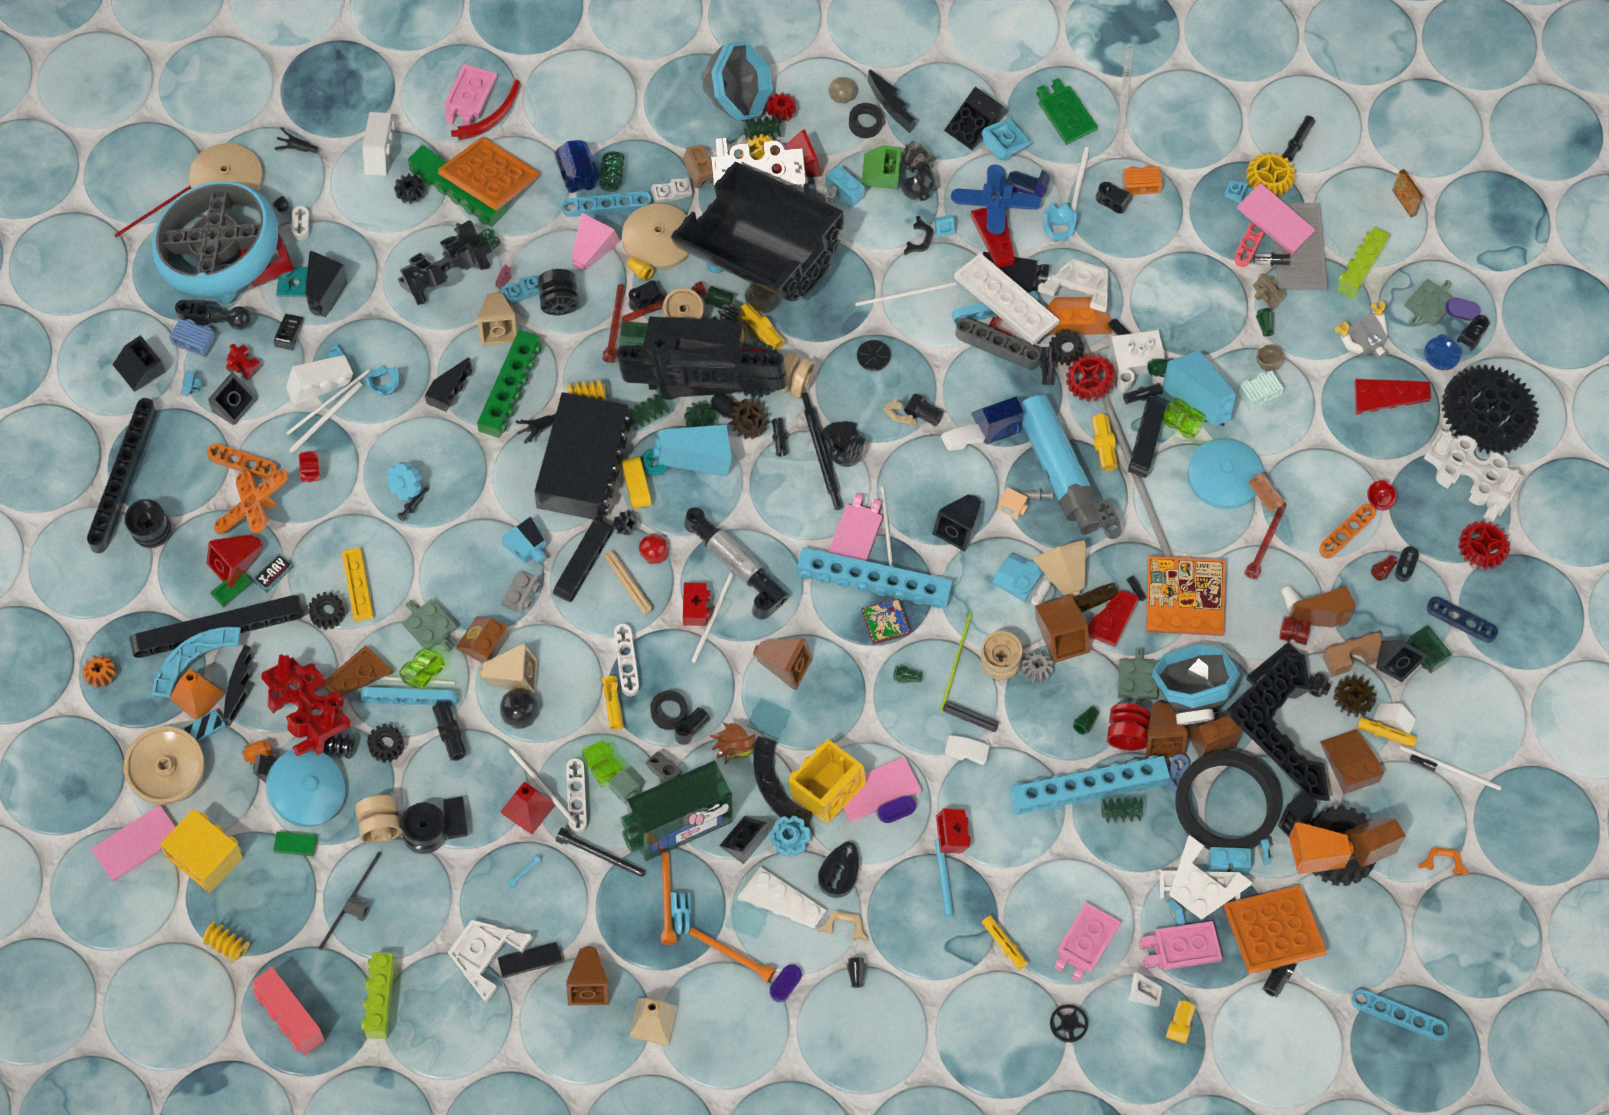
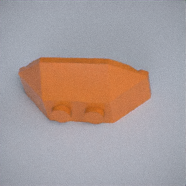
M1055 297L1047 305L1046 309L1059 319V324L1046 335H1055L1056 332L1061 334L1063 329L1064 333H1067V329H1070L1071 333L1075 331L1079 335L1111 334V328L1108 326L1111 318L1107 312L1090 308L1092 297Z

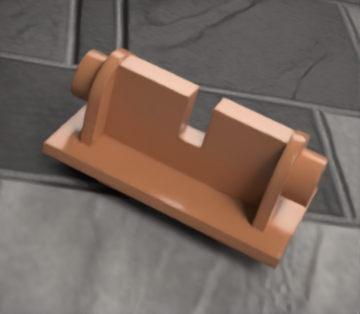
M1259 472L1248 482L1270 513L1284 504L1283 498L1272 488V484L1267 479L1266 474L1263 475V473Z

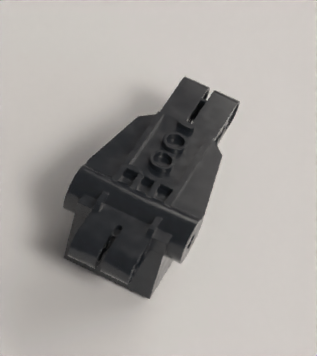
M649 316L643 346L623 345L616 352L623 381L627 383L648 384L649 390H656L659 397L666 400L678 397L732 394L739 389L782 390L788 384L782 354L777 352L747 351L743 326L733 320Z

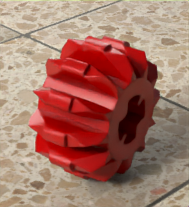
M775 92L774 97L770 96L769 101L766 103L767 114L772 116L773 121L778 119L781 122L784 119L788 122L789 118H793L794 113L797 111L795 98H791L790 94L785 95L784 92L781 95Z
M316 451L300 452L299 466L302 482L318 481L320 478L318 453Z

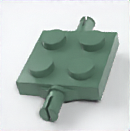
M1427 279L1408 299L1405 307L1415 315L1409 321L1410 325L1415 327L1422 320L1435 327L1446 315L1445 306L1447 301L1455 298L1447 292L1452 286L1449 280H1446L1440 287Z
M431 598L419 608L412 600L409 603L407 602L406 607L410 609L412 614L402 622V625L425 651L429 652L433 647L440 644L447 652L450 651V648L452 650L454 646L447 638L457 626Z
M1139 648L1135 649V659L1119 660L1118 698L1130 699L1133 701V704L1141 706V701L1157 700V684L1152 677V673L1159 661L1143 660L1144 649L1140 648L1139 655Z

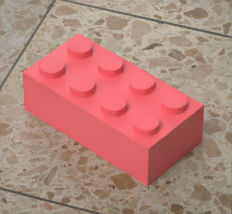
M273 967L252 981L254 986L252 991L255 994V998L261 1006L264 1005L269 1017L273 1021L276 1020L278 1028L285 1037L288 1036L291 1045L297 1053L301 1051L305 1056L325 1041L320 1028Z

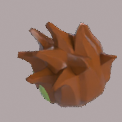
M723 722L726 729L718 734L710 735V737L718 739L712 748L713 751L719 748L716 757L720 758L726 754L724 764H727L732 758L748 757L754 750L756 734L748 737L746 731L736 723L727 724Z

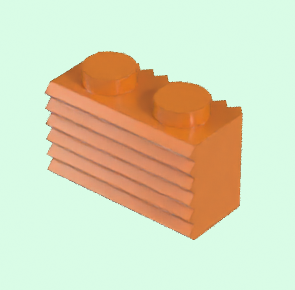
M1147 165L1144 168L1130 166L1123 169L1122 180L1124 190L1131 195L1161 193L1162 179L1160 167Z

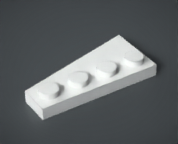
M762 867L758 869L737 897L738 901H745L757 908L773 911L776 915L789 917L790 920L814 929L827 911Z

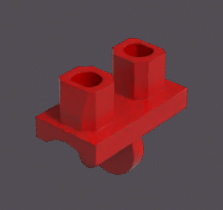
M235 344L230 345V353L226 358L228 362L226 369L229 372L236 371L241 373L246 380L251 379L252 373L259 369L260 362L256 358L247 359L249 357V350L245 345L237 347Z

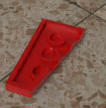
M987 207L971 210L970 216L995 266L1001 268L1014 265L1015 258L1012 242L1010 241V231L1007 225V215L1005 214L1004 232L992 234L987 229Z
M1355 379L1356 415L1366 411L1375 412L1388 407L1392 409L1399 405L1408 406L1429 402L1431 398L1430 382Z

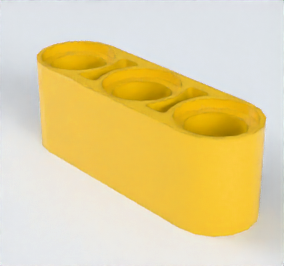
M640 456L621 460L632 509L652 506Z

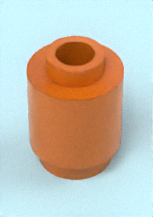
M260 740L244 746L245 750L242 751L245 762L249 761L251 765L256 762L257 754L273 755L268 740Z

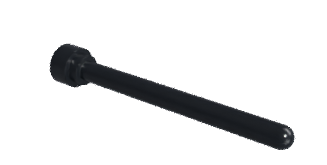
M561 827L557 834L555 842L562 845H568L569 843L637 876L643 877L645 875L644 869L573 837L572 833H569L570 830Z

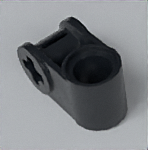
M1102 182L1096 194V201L1118 214H1123L1132 200L1129 192L1116 187L1110 182Z
M651 280L629 291L628 297L630 300L628 305L633 311H641L652 305L659 304L665 296L657 282Z
M1484 315L1474 317L1467 328L1459 335L1457 342H1462L1473 351L1488 329V318Z

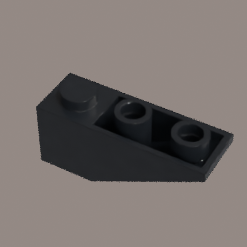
M466 358L433 380L425 394L426 404L445 412L454 405L458 391H462L466 377H469L473 371L471 358Z

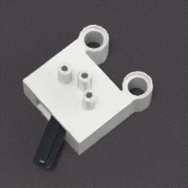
M1112 319L1108 326L1117 336H1111L1109 346L1117 376L1116 387L1121 392H1128L1132 389L1134 375L1147 374L1148 361H1151L1152 358L1165 359L1159 330L1131 334L1117 319ZM1153 375L1152 382L1153 384L1159 383L1163 387L1165 377H1155Z

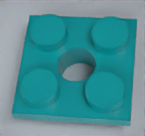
M294 267V270L278 276L276 296L306 298L305 289L308 267ZM292 281H299V284L296 286L290 285Z

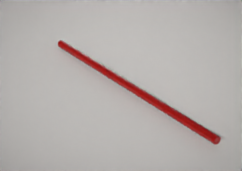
M191 186L186 187L185 189H183L167 201L163 202L162 204H160L144 216L140 217L139 219H137L121 231L114 234V236L117 238L133 226L137 225L138 223H140L156 211L160 210L161 208L175 200L177 197H179L186 191L190 190Z

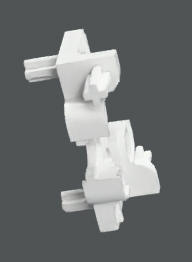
M727 138L716 139L718 157L712 158L714 185L724 175L726 169L736 161L788 186L793 185V188L804 193V184L808 183V177L805 174L803 149L786 150L781 142H764V157L761 160H754L749 154V144L732 147L730 156H728ZM774 145L780 148V153L777 156L771 152V148ZM742 149L744 151L742 159H738L735 156L736 150ZM776 163L782 166V171L779 174H775L772 171V166Z
M1440 430L1424 457L1425 460L1437 468V482L1448 489L1451 483H1456L1460 475L1470 476L1473 479L1474 485L1470 490L1472 494L1468 501L1481 506L1486 504L1488 509L1483 518L1486 519L1485 522L1491 521L1493 523L1497 515H1502L1524 477L1518 473L1519 470L1513 471L1507 468V459L1497 452H1492L1486 461L1478 460L1474 456V450L1478 444L1476 440L1463 435L1456 439L1452 433L1453 430ZM1453 456L1461 459V461H1456ZM1486 474L1494 478L1495 480L1488 479Z

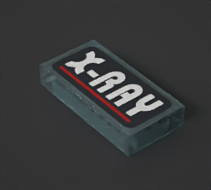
M279 553L252 580L263 591L268 593L294 568V565Z

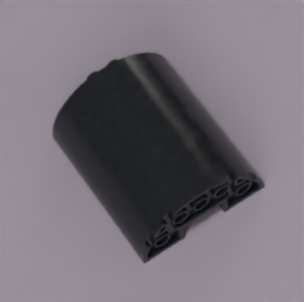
M735 161L726 169L724 175L716 181L714 189L717 198L713 203L709 204L702 216H699L697 219L695 212L692 211L683 220L678 229L672 233L671 239L677 248L785 300L797 301L800 296L805 297L814 290L831 266L829 263L833 253H837L841 241L838 239L839 230H843L844 215L842 210Z

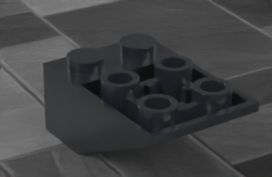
M975 86L944 131L973 151L983 140V129L1000 122L1008 110Z

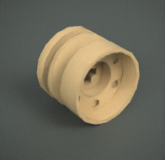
M996 631L989 634L981 647V666L984 672L996 680H1007L1015 676L1020 669L1022 660V645L1019 639L1006 631Z

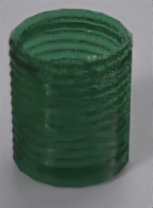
M711 285L705 295L704 303L725 311L722 305H729L727 300L732 303L734 294Z

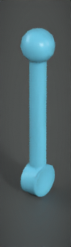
M536 855L534 860L520 874L509 880V885L515 887L517 881L536 863L541 862V857Z

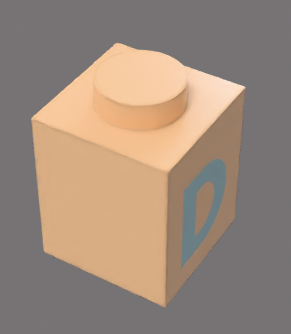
M1007 487L998 503L997 510L1018 520L1020 515L1024 516L1028 509V497Z

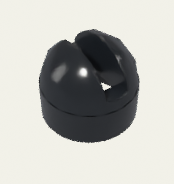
M281 196L273 203V207L279 212H285L289 207V202L284 196Z

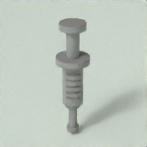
M1038 489V491H1022L1020 494L1028 497V499H1038L1040 501L1041 497L1053 500L1054 492L1041 493V489Z

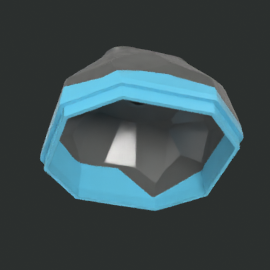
M747 42L729 43L721 46L708 60L701 77L703 90L715 107L735 120L758 118L773 90L769 64Z
M1196 644L1164 654L1152 673V677L1163 697L1179 713L1213 709V713L1219 711L1231 698L1240 676L1239 671L1223 648Z

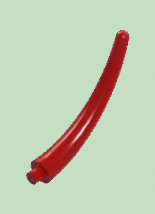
M517 79L513 81L508 96L494 113L479 122L457 126L458 130H451V137H458V140L472 138L488 131L499 123L512 107L519 90L520 81Z

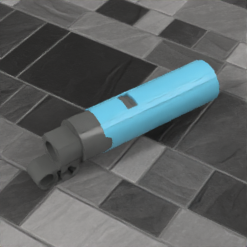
M1034 395L1023 400L1017 406L1016 414L1067 520L1076 521L1082 535L1090 534L1102 527L1108 538H1118L1122 532L1118 516L1110 502L1106 500L1098 501L1049 398L1046 395ZM1103 510L1108 512V518H1106ZM1112 525L1117 526L1115 530L1108 529Z

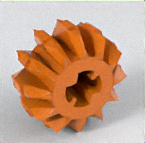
M102 654L99 658L93 655V660L86 659L87 665L82 666L84 671L82 676L86 679L88 685L93 684L97 688L101 684L105 688V682L112 683L111 677H116L114 671L116 668L115 664L112 663L111 658H105Z

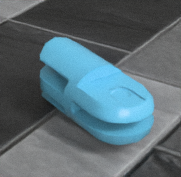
M671 892V913L674 918L675 932L679 935L681 931L683 935L689 932V917H691L690 892H687L686 896L683 892H679L677 900L676 892Z

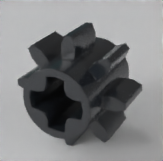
M620 512V516L614 517L613 527L617 529V534L630 535V531L636 530L637 520L633 517V513Z
M1316 673L1315 677L1310 675L1311 690L1309 693L1314 697H1322L1323 694L1327 696L1332 685L1328 683L1329 678L1321 673Z

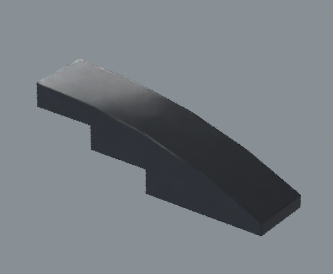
M870 69L868 71V83L874 95L889 115L910 133L914 130L915 118L906 112V104L897 98V89Z
M247 645L243 646L235 662L226 692L223 718L229 727L249 694L245 685L251 676L248 665L254 653L252 647Z

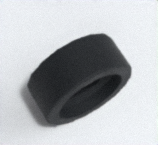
M861 103L854 106L849 113L850 131L860 138H871L879 134L882 129L883 120L881 110L871 103ZM862 114H869L876 119V124L870 127H862L855 122V118Z
M675 691L658 693L650 704L651 718L659 728L665 730L675 729V725L679 721L687 718L685 698ZM665 701H674L680 706V714L672 720L663 719L658 715V706Z

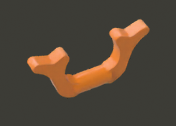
M1434 847L1430 850L1427 859L1418 866L1419 869L1427 868L1432 871L1434 869L1433 857L1439 855L1454 859L1455 868L1453 874L1461 873L1467 876L1469 873L1462 865L1460 854L1454 849Z

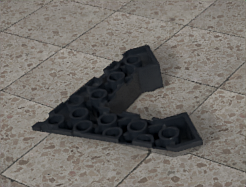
M1289 652L1237 699L1225 713L1276 763L1296 788L1302 792L1305 791L1308 795H1312L1316 800L1329 801L1324 764L1309 761L1304 755L1300 756L1294 749L1296 745L1286 734H1281L1275 727L1277 723L1272 719L1276 711L1282 707L1288 698L1296 699L1311 690L1305 654Z

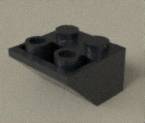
M141 335L127 343L112 364L133 392L165 372L161 359Z

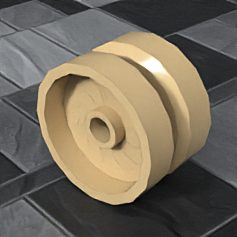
M689 288L675 289L666 296L662 306L661 317L701 319L704 307L702 299L695 291Z
M789 352L784 359L788 384L784 389L777 391L786 393L790 390L791 396L802 399L801 394L806 392L811 381L815 361L805 357L800 362L798 354Z

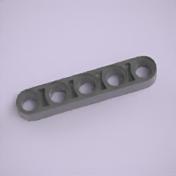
M961 318L957 321L955 336L958 340L1029 370H1034L1039 366L1041 353L1038 348L971 319Z

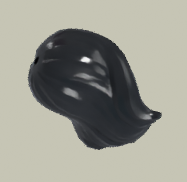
M848 421L833 422L824 427L821 432L822 437L829 444L832 460L842 467L854 466L862 458L866 437L857 431V423Z

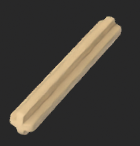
M613 551L606 553L605 560L644 615L650 613L652 606Z

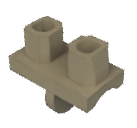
M1262 273L1253 284L1257 291L1255 298L1256 300L1263 299L1274 310L1285 299L1287 293L1283 289L1277 290L1275 287L1276 280L1273 276H1266L1265 273Z

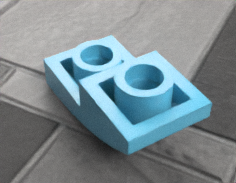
M1230 180L1224 195L1240 204L1253 189L1248 188L1247 183Z
M533 275L520 278L518 283L502 286L500 291L509 305L526 300L539 294L538 277Z

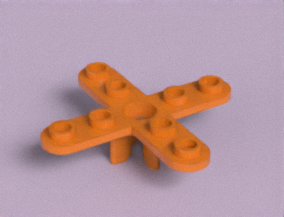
M285 469L277 470L258 487H256L252 473L249 471L239 473L236 477V487L241 502L233 506L223 517L217 519L214 531L219 535L224 534L246 516L250 530L255 534L261 532L267 522H269V517L264 512V508L272 509L277 505L269 496L286 482L288 472Z

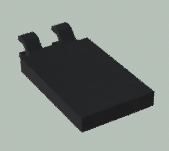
M983 251V256L994 264L989 252ZM1014 257V265L999 268L1027 293L1032 291L1038 292L1039 284L1045 283L1046 280H1037V276L1047 278L1049 272L1048 264L1037 265V260Z

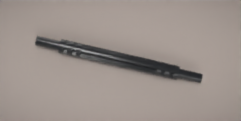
M805 392L801 394L805 407L804 414L828 494L831 495L834 509L840 510L842 506L838 496L839 489L824 439L821 435L816 411L811 405L809 394Z

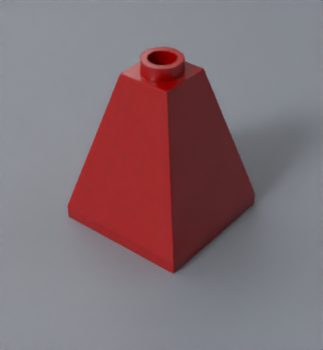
M803 129L784 145L785 149H803L806 177L822 176L818 158L806 130ZM778 163L772 166L773 173H781L782 166Z
M253 535L211 540L208 543L206 564L222 582L228 578L227 586L230 589L239 580L241 574L245 573L261 554L263 543L258 537L255 538Z
M523 782L500 813L533 835L556 805L551 799L526 782Z

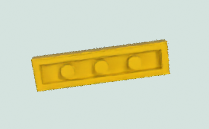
M361 547L342 551L354 622L374 619Z

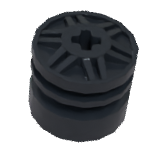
M552 269L545 271L538 277L540 307L544 313L555 316L566 315L579 307L576 275L572 271Z
M141 499L134 502L127 509L125 525L137 544L145 548H156L163 545L169 539L171 523L159 503L151 499Z

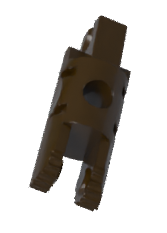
M1110 583L1083 593L1073 599L1080 612H1084L1111 600L1118 593V589L1114 583Z

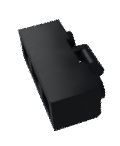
M1304 791L1287 804L1278 827L1288 838L1295 823L1309 824L1317 807V800Z

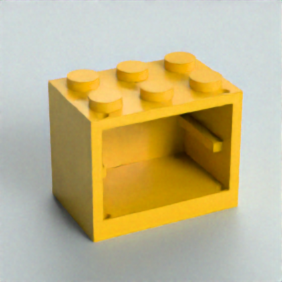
M829 739L819 744L813 755L807 757L803 761L802 766L798 770L793 771L788 779L792 798L826 825L867 784L864 766Z
M192 809L162 840L160 846L165 857L210 894L243 857L240 852L241 848L237 845L239 842L233 836L229 835L227 837L223 833L224 830L217 823L213 825L208 821L209 818L202 811L198 813Z

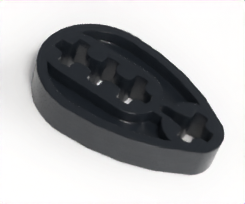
M844 842L827 856L820 867L818 885L827 896L841 898L847 896L854 889L859 869V856L855 844ZM848 848H850L851 853H849L846 860H844L845 851ZM844 866V871L840 873L841 880H838L836 884L838 889L831 891L830 886L833 885V877L837 875V868Z

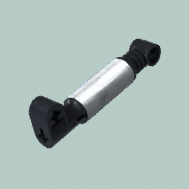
M697 507L688 509L684 522L685 529L700 537L705 542V547L733 571L746 585L753 587L759 592L754 599L752 607L754 617L761 620L766 619L787 601L789 594L765 573V568L725 533L724 530L716 528L705 517L703 510Z

